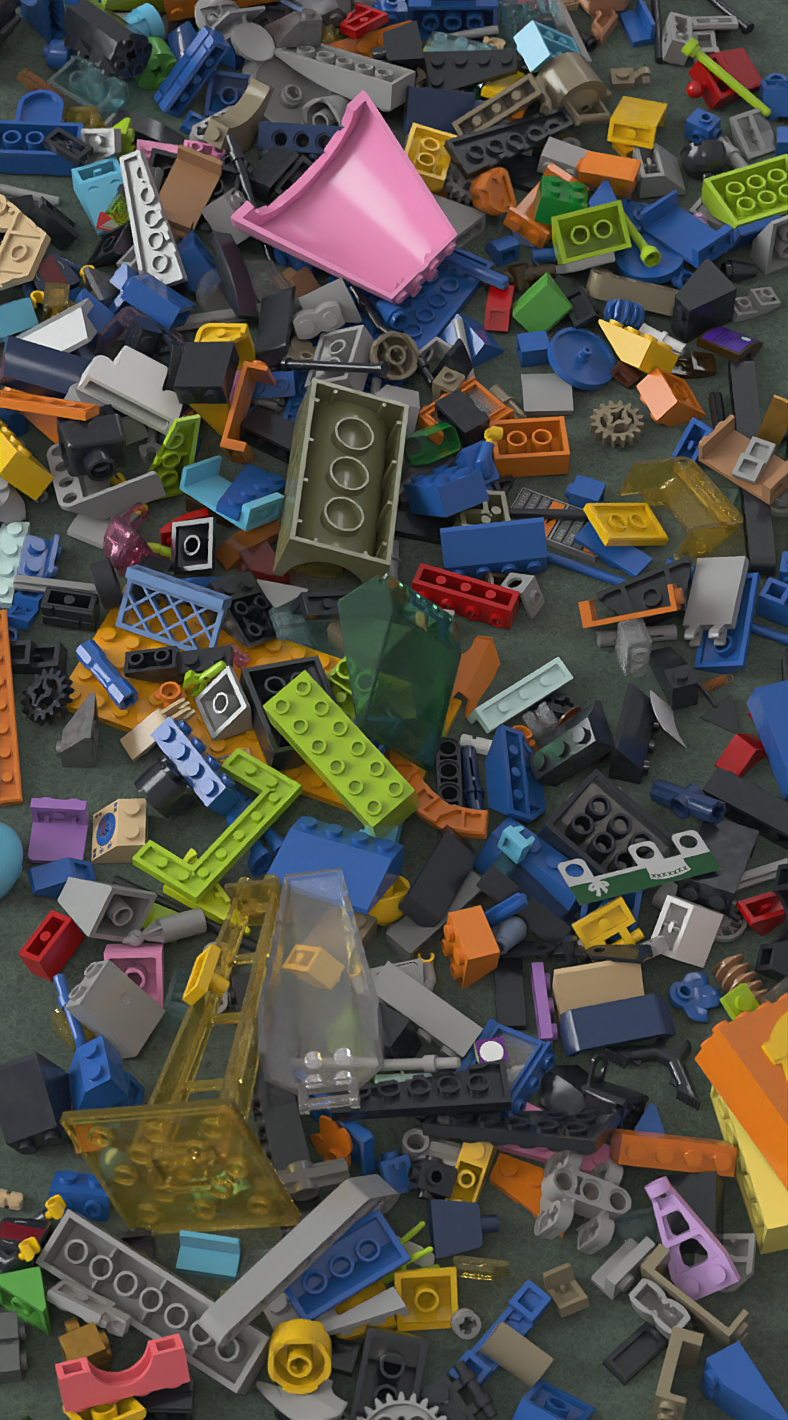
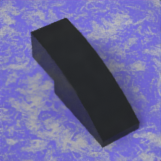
M118 109L112 122L113 127L123 119L131 118V128L135 129V145L137 139L178 146L179 144L183 145L184 140H186L185 137L164 124L131 111Z
M32 639L10 641L12 674L42 675L43 669L50 671L52 667L66 674L68 650L60 641L36 644Z

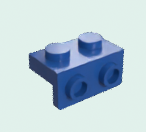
M56 1170L49 1189V1199L55 1195L62 1197L66 1203L63 1216L69 1209L80 1213L89 1220L106 1222L109 1219V1205L115 1188V1178L101 1173L86 1174L76 1173L72 1170Z

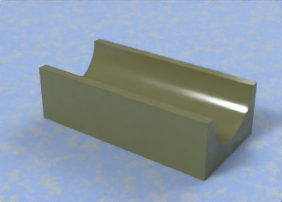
M312 378L295 417L273 574L283 577L290 568L307 562H327L342 566L353 572L361 580L363 590H376L379 588L391 566L409 404Z

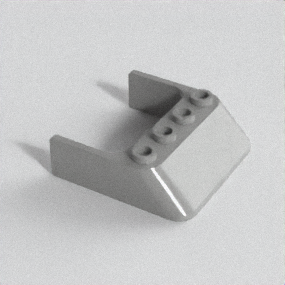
M130 416L121 418L126 436V445L149 436L143 423ZM59 443L51 446L47 451L50 471L55 477L53 484L57 500L63 510L96 519H108L111 516L166 495L156 471L111 487L110 479L96 482L91 480L88 475L70 476L60 456Z

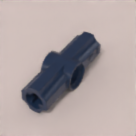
M657 779L652 783V789L649 792L651 801L670 807L673 813L681 819H686L691 815L718 825L724 820V814L727 811L725 802L706 796L702 789L695 784H689L684 788L665 780Z

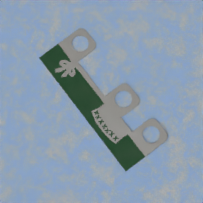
M694 830L677 833L672 836V841L681 855L664 859L655 843L651 841L630 845L628 850L638 866L594 877L582 859H573L558 864V870L580 906L721 870V867L698 832ZM685 835L693 836L698 843L694 848H686L680 844V838ZM647 846L654 851V856L650 859H642L636 854V850L639 847ZM570 864H577L583 868L584 873L579 877H572L566 873L565 869Z

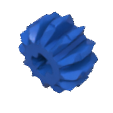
M612 299L607 302L604 308L603 321L609 323L610 319H613L624 325L622 329L629 326L639 330L644 323L645 310L642 305L636 302Z

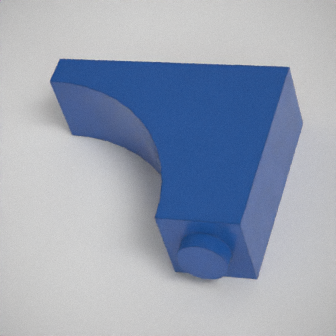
M21 0V16L48 44L53 39L60 40L66 37L65 34L67 33L62 27V21L65 16L63 0Z

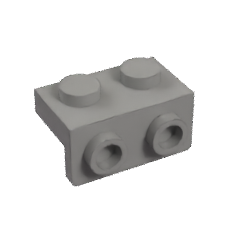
M647 1236L639 1244L632 1238H629L592 1275L591 1282L613 1300L621 1291L625 1292L633 1284L635 1277L641 1272V1265L655 1250L656 1244Z

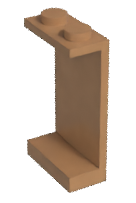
M180 144L178 146L177 159L159 193V197L172 234L184 239L189 232L195 230L202 216L201 210L206 207L222 175L223 161L214 156L200 153L192 147H185Z
M731 414L724 421H720L708 436H704L698 444V460L770 505L788 488V460L784 461L778 456L773 455L766 470L756 484L733 477L731 473L741 453H745L751 440L735 430V416Z

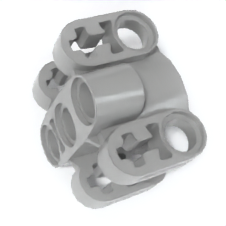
M573 1150L555 1152L550 1156L545 1166L544 1179L541 1183V1212L536 1219L534 1233L536 1236L552 1240L568 1229L574 1213L585 1217L584 1221L576 1229L578 1231L577 1249L580 1252L592 1255L610 1242L614 1232V1220L628 1212L631 1208L630 1195L626 1190L618 1186L623 1176V1165L607 1159L593 1168L592 1174L589 1175L580 1170L583 1155Z

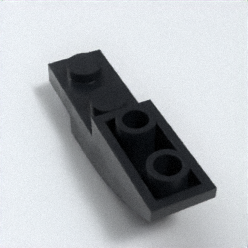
M229 645L179 652L177 646L125 652L124 675L125 677L148 682H175L183 684L185 673L191 669L201 674L219 661H224L227 666H232L233 668L234 651L232 646Z

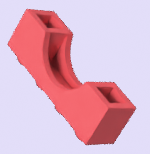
M179 1333L148 1341L142 1358L135 1365L123 1371L106 1372L92 1365L87 1357L55 1364L65 1413L72 1411L82 1412L92 1406L114 1404L120 1399L131 1396H145L151 1391L163 1388H177L183 1383L190 1382L185 1349Z

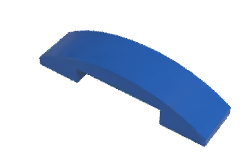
M528 1279L509 1301V1307L471 1351L468 1349L458 1362L464 1360L468 1368L475 1371L478 1376L476 1380L482 1386L500 1367V1365L479 1351L495 1326L503 1321L523 1337H526L551 1303L552 1298ZM452 1367L448 1374L456 1380L459 1375Z

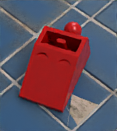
M744 48L716 52L708 56L751 93L760 89L761 77ZM699 60L688 72L692 81L686 87L687 95L692 99H698L702 96L710 111L741 98L739 94Z

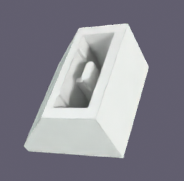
M669 894L666 897L651 939L663 934L670 948L661 954L704 968L724 915Z

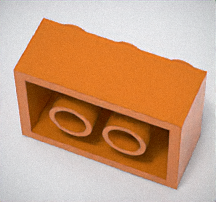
M564 416L490 421L489 428L492 426L503 428L501 441H493L495 447L491 455L499 478L508 475L528 477L569 473L570 450Z

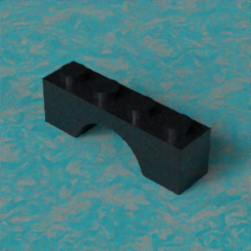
M788 863L778 865L773 886V892L779 898L784 908V928L781 935L774 942L760 945L754 971L780 983L788 982Z

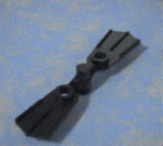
M568 935L562 938V945L558 948L549 942L522 940L505 954L499 956V958L535 956L537 959H546L551 957L553 953L555 957L565 958L566 964L569 965L577 964L579 962L578 958L586 959L587 956L596 962L609 959L612 962L641 964L646 958L653 957L651 945H595L585 949L583 946L578 945L577 936Z

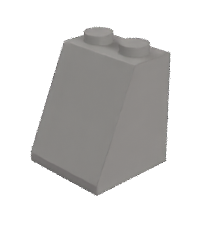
M68 877L57 901L88 937L122 942V939L128 936L131 930H141L157 895L155 892Z

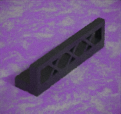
M395 589L301 592L289 607L291 614H302L304 620L397 617L401 613Z

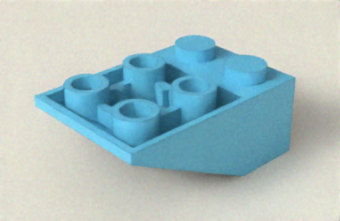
M115 156L71 169L74 191L98 236L109 232L96 229L99 213L114 214L109 210L108 206L116 196L119 184H123L121 166ZM126 205L122 215L120 216L129 218L128 207Z

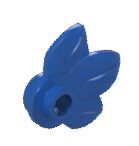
M702 972L686 974L682 981L673 983L668 991L671 1005L677 1009H683L688 1018L699 1023H708L709 1014L707 1010L719 1007L722 1004L719 999L723 996L716 988L707 985L708 975Z

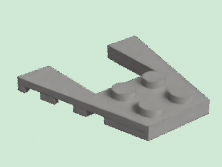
M391 1287L339 1316L335 1309L332 1308L313 1321L322 1323L328 1335L340 1332L341 1336L353 1333L352 1328L367 1323L375 1326L385 1323L384 1318L398 1313L403 1317L409 1313L395 1288ZM283 1292L263 1310L273 1331H275V1327L280 1322L300 1319Z

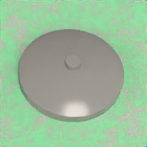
M275 54L268 61L258 63L248 81L249 85L252 78H257L274 87L262 121L301 124L302 108L308 101L336 94L308 79Z

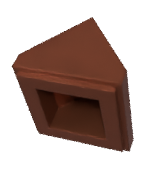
M621 360L609 372L625 389H628L642 374L638 369Z

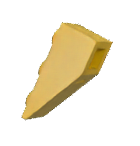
M485 1141L475 1143L463 1142L455 1166L457 1173L451 1197L445 1200L478 1202L498 1146L491 1145L490 1142Z

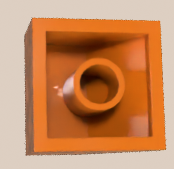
M657 366L636 386L641 394V401L649 407L651 411L650 416L657 424L662 423L672 427L689 422L692 417L699 419L706 415L687 382Z

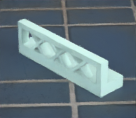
M558 656L475 708L467 720L471 725L479 721L488 734L500 724L503 725L571 682L573 676Z

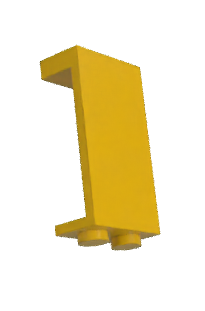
M623 96L610 118L607 141L653 149L657 127H664L668 104Z

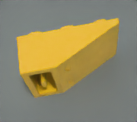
M599 319V325L621 361L647 375L656 366L669 373L672 372L679 356L671 352V346L661 341L658 342V339L651 335L641 334L640 331L628 326L622 329L624 325L613 319H610L609 323Z

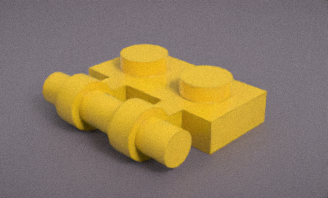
M621 896L571 925L585 949L595 945H606L604 940L616 933H619L621 939L611 945H636V942L644 938L640 928L631 933L627 930L626 927L636 921Z

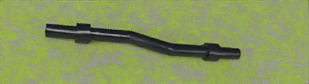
M351 285L349 292L356 300L357 308L366 315L374 329L381 335L394 331L382 323L373 310V304L370 299L364 296L357 286ZM419 356L417 357L416 365L418 366L415 372L423 377L429 387H432V382L435 378L429 370L430 366L424 358Z

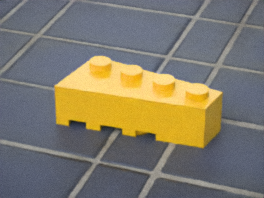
M0 419V477L36 501L55 477L23 446L24 444L15 437L16 434Z

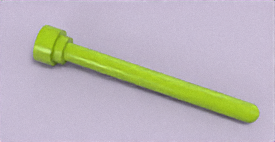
M691 37L681 49L684 55L698 59L755 109L758 108L763 116L767 117L771 114L770 108L701 51L702 47L699 46V42L695 38Z
M624 212L629 235L641 251L640 259L646 267L658 265L662 258L661 253L656 247L647 244Z

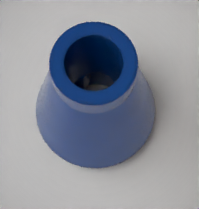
M384 299L377 303L376 310L381 314L390 329L401 330L406 327L409 316L404 308Z

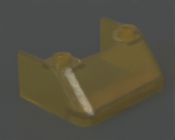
M685 456L635 461L618 491L621 496L639 493L645 503L651 506L665 505L684 526L688 533L673 557L675 560L688 555L690 559L706 556L735 533L743 522L741 513L696 462Z

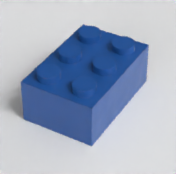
M447 465L438 466L432 469L433 473L429 475H415L411 477V482L403 484L408 504L413 514L448 517L489 500L482 472L480 470H471L470 467L459 469L458 466L447 468Z

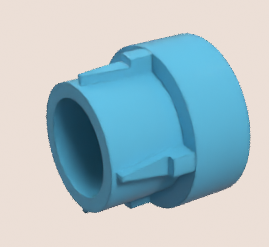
M149 3L133 9L131 13L127 14V17L123 18L147 37H159L162 39L165 37L163 21L157 10Z

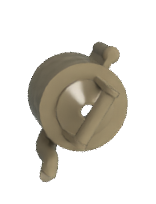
M577 52L562 53L552 58L542 67L536 77L538 84L545 94L538 99L541 103L539 110L541 113L548 115L550 110L564 106L576 126L588 123H610L611 115L603 103L612 97V92L607 89L582 55Z

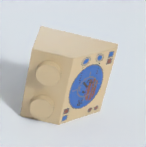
M146 798L118 799L93 814L92 863H132L133 856L148 842V808Z

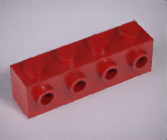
M420 564L412 581V602L422 606L453 610L457 615L467 617L473 621L477 620L491 624L497 628L510 630L519 610V591L427 564Z

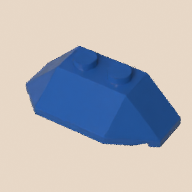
M500 724L497 727L484 762L488 807L507 816L530 823L546 811L543 783L537 782L534 779L528 760L532 749L525 742L526 737L524 733Z

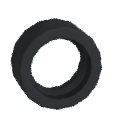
M107 557L90 563V572L104 609L109 610L121 606L123 592L110 558Z

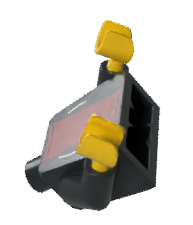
M60 1195L51 1197L45 1204L48 1210H42L33 1218L6 1217L0 1222V1270L2 1272L9 1273L40 1266L35 1262L53 1234V1218L60 1219L66 1207V1203Z

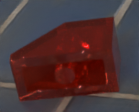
M267 540L239 551L240 563H237L239 573L251 570L256 580L290 585V575L288 572L283 577L273 574L276 554Z

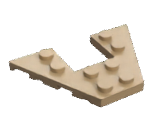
M0 194V232L6 234L0 245V291L32 281L51 240L41 228L2 194Z

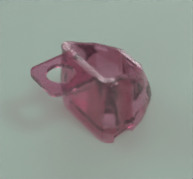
M141 502L135 503L121 517L114 515L104 535L102 549L105 558H110L118 576H125L127 567L138 565L143 554L156 557L143 537L135 531L149 518V512ZM135 511H141L140 519L137 522L131 523V515Z

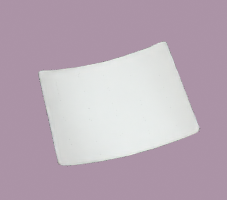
M650 690L651 703L659 723L666 732L685 746L676 729L673 711L670 706Z

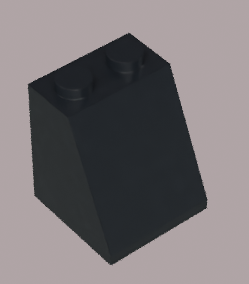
M709 258L704 260L675 295L671 330L685 344L698 338L708 329L715 326H723L733 319L737 288Z
M37 1051L0 1065V1124L6 1145L20 1154L28 1155L35 1153L37 1149L49 1145H58L62 1140L73 1137L69 1073Z

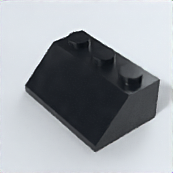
M628 683L614 738L616 748L611 752L608 778L640 785L642 776H648L651 760L647 759V755L654 752L656 738H652L653 732L658 733L660 723L653 710L651 699L634 684Z
M596 700L537 740L528 756L535 781L556 787L616 748L601 701Z

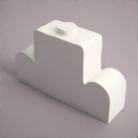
M128 346L122 348L113 362L103 355L94 357L82 374L77 390L105 404H111L112 408L165 435L168 434L174 420L179 418L182 404H179L175 392L162 390L168 368Z

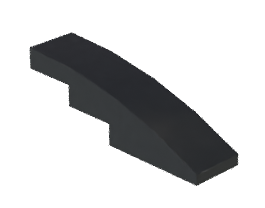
M212 231L208 236V240L217 253L213 263L222 276L218 286L238 319L257 321L259 317L255 295L241 252L231 234Z

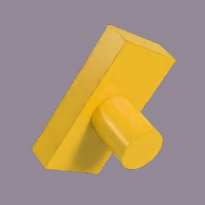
M211 944L196 958L182 998L184 1002L191 1006L208 989L222 996L229 987L230 981L214 972L221 949L216 945Z

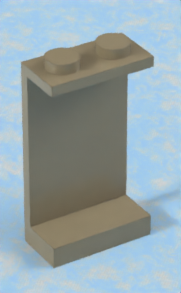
M660 1243L641 1265L642 1279L645 1278L655 1282L664 1291L666 1298L680 1303L689 1313L691 1323L721 1347L726 1348L737 1341L743 1345L750 1335L747 1332L750 1327L749 1312L743 1309L729 1328L726 1327L664 1277L669 1272L670 1250Z

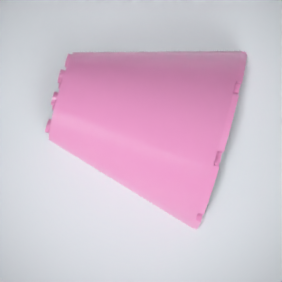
M362 90L346 106V111L341 121V125L344 128L340 131L338 130L325 147L324 153L308 170L268 207L265 205L254 210V206L249 201H246L230 216L231 223L239 231L333 276L342 277L344 281L392 304L399 305L407 297H415L422 289L421 285L426 280L431 281L437 275L438 270L436 268L446 255L449 256L457 247L454 242L458 234L369 95Z

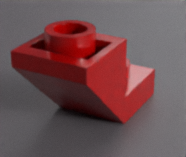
M490 285L484 330L509 332L515 285H508L505 290Z

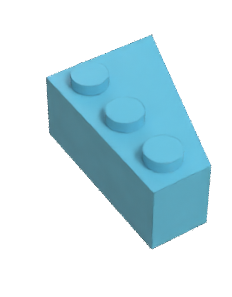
M534 20L513 37L517 44L516 49L524 58L530 72H539L548 61L562 53L577 52L581 55L573 37Z

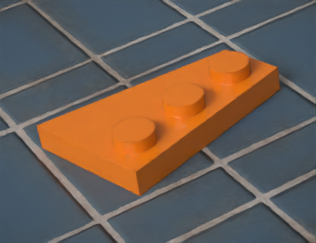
M499 1153L489 1177V1183L515 1203L521 1204L537 1219L541 1212V1183L544 1179L545 1169ZM564 1231L558 1236H560L563 1239L566 1231Z

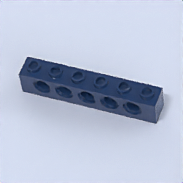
M259 121L257 149L264 151L266 148L270 150L275 144L282 146L280 139L286 134L287 142L282 147L296 151L299 154L298 158H300V154H308L309 159H318L324 153L325 139L328 137L331 139L338 130L340 131L344 127ZM391 130L398 140V132ZM305 136H308L309 143L306 147H303L302 140Z

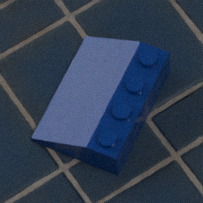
M301 816L285 837L264 878V884L368 914L402 874L404 845L394 843L389 839L370 836L365 832L346 829L338 824L325 823L314 817Z

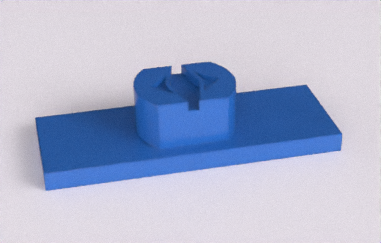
M590 521L574 537L576 543L598 555L599 561L604 564L606 563L612 569L619 568L633 578L640 575L653 562V558L633 546H605Z

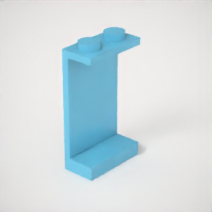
M217 455L183 468L179 489L242 530L248 531L280 519L285 496L278 492L243 504L238 521L215 511L217 502L232 484L219 475L222 461L221 456Z

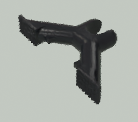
M662 1036L658 1037L654 1044L604 1048L603 1053L609 1055V1061L616 1063L622 1069H625L628 1064H634L639 1067L642 1062L657 1061L668 1067L672 1078L669 1084L676 1088V1099L686 1103L689 1107L692 1106V1109L695 1108L696 1111L700 1109L701 1100L698 1099L684 1063L692 1049L691 1042L688 1039L677 1050L669 1049L666 1043L670 1038Z

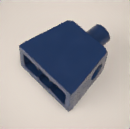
M436 1199L426 1200L430 1246L433 1247L431 1253L435 1255V1259L482 1247V1234L498 1232L497 1214L480 1215L479 1203Z

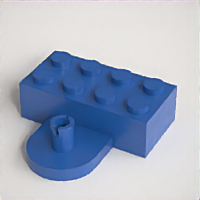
M408 0V20H411V22L417 20L421 40H432V36L442 35V33L448 34L497 25L498 0ZM495 34V35H489L488 37H490V38H491L492 36L497 37V34ZM485 36L466 40H483Z
M49 90L31 91L19 100L15 121L0 120V173L72 176L71 169L82 166V160L81 165L76 166L43 146V139L57 127L80 140L81 129H84V123L63 122L64 104L62 98L57 93Z

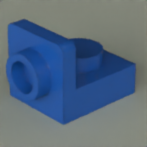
M398 1150L380 1154L382 1160L375 1161V1168H379L381 1177L399 1194L409 1192L407 1190L409 1185L407 1173L411 1166L409 1154H398Z

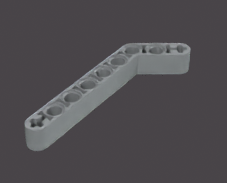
M378 1174L353 1177L345 1180L210 1306L199 1319L198 1325L221 1347L225 1346L359 1219H362L376 1209H379L382 1215L388 1212L399 1199V1193Z

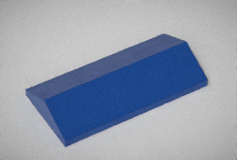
M747 573L736 626L735 629L727 630L725 645L714 646L715 639L708 638L709 630H703L702 644L697 647L695 670L727 675L745 668L760 578L759 573Z
M376 1209L351 1226L293 1281L283 1293L300 1319L313 1321L411 1261V1258L380 1210Z

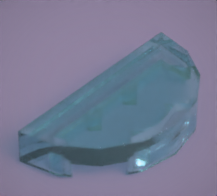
M649 1207L627 1212L614 1220L613 1236L625 1242L629 1238L636 1242H641L646 1236L651 1238L656 1232L657 1220L654 1208Z

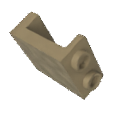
M673 1326L650 1418L655 1420H683L688 1399L672 1394L670 1391L677 1364L696 1369L704 1334Z

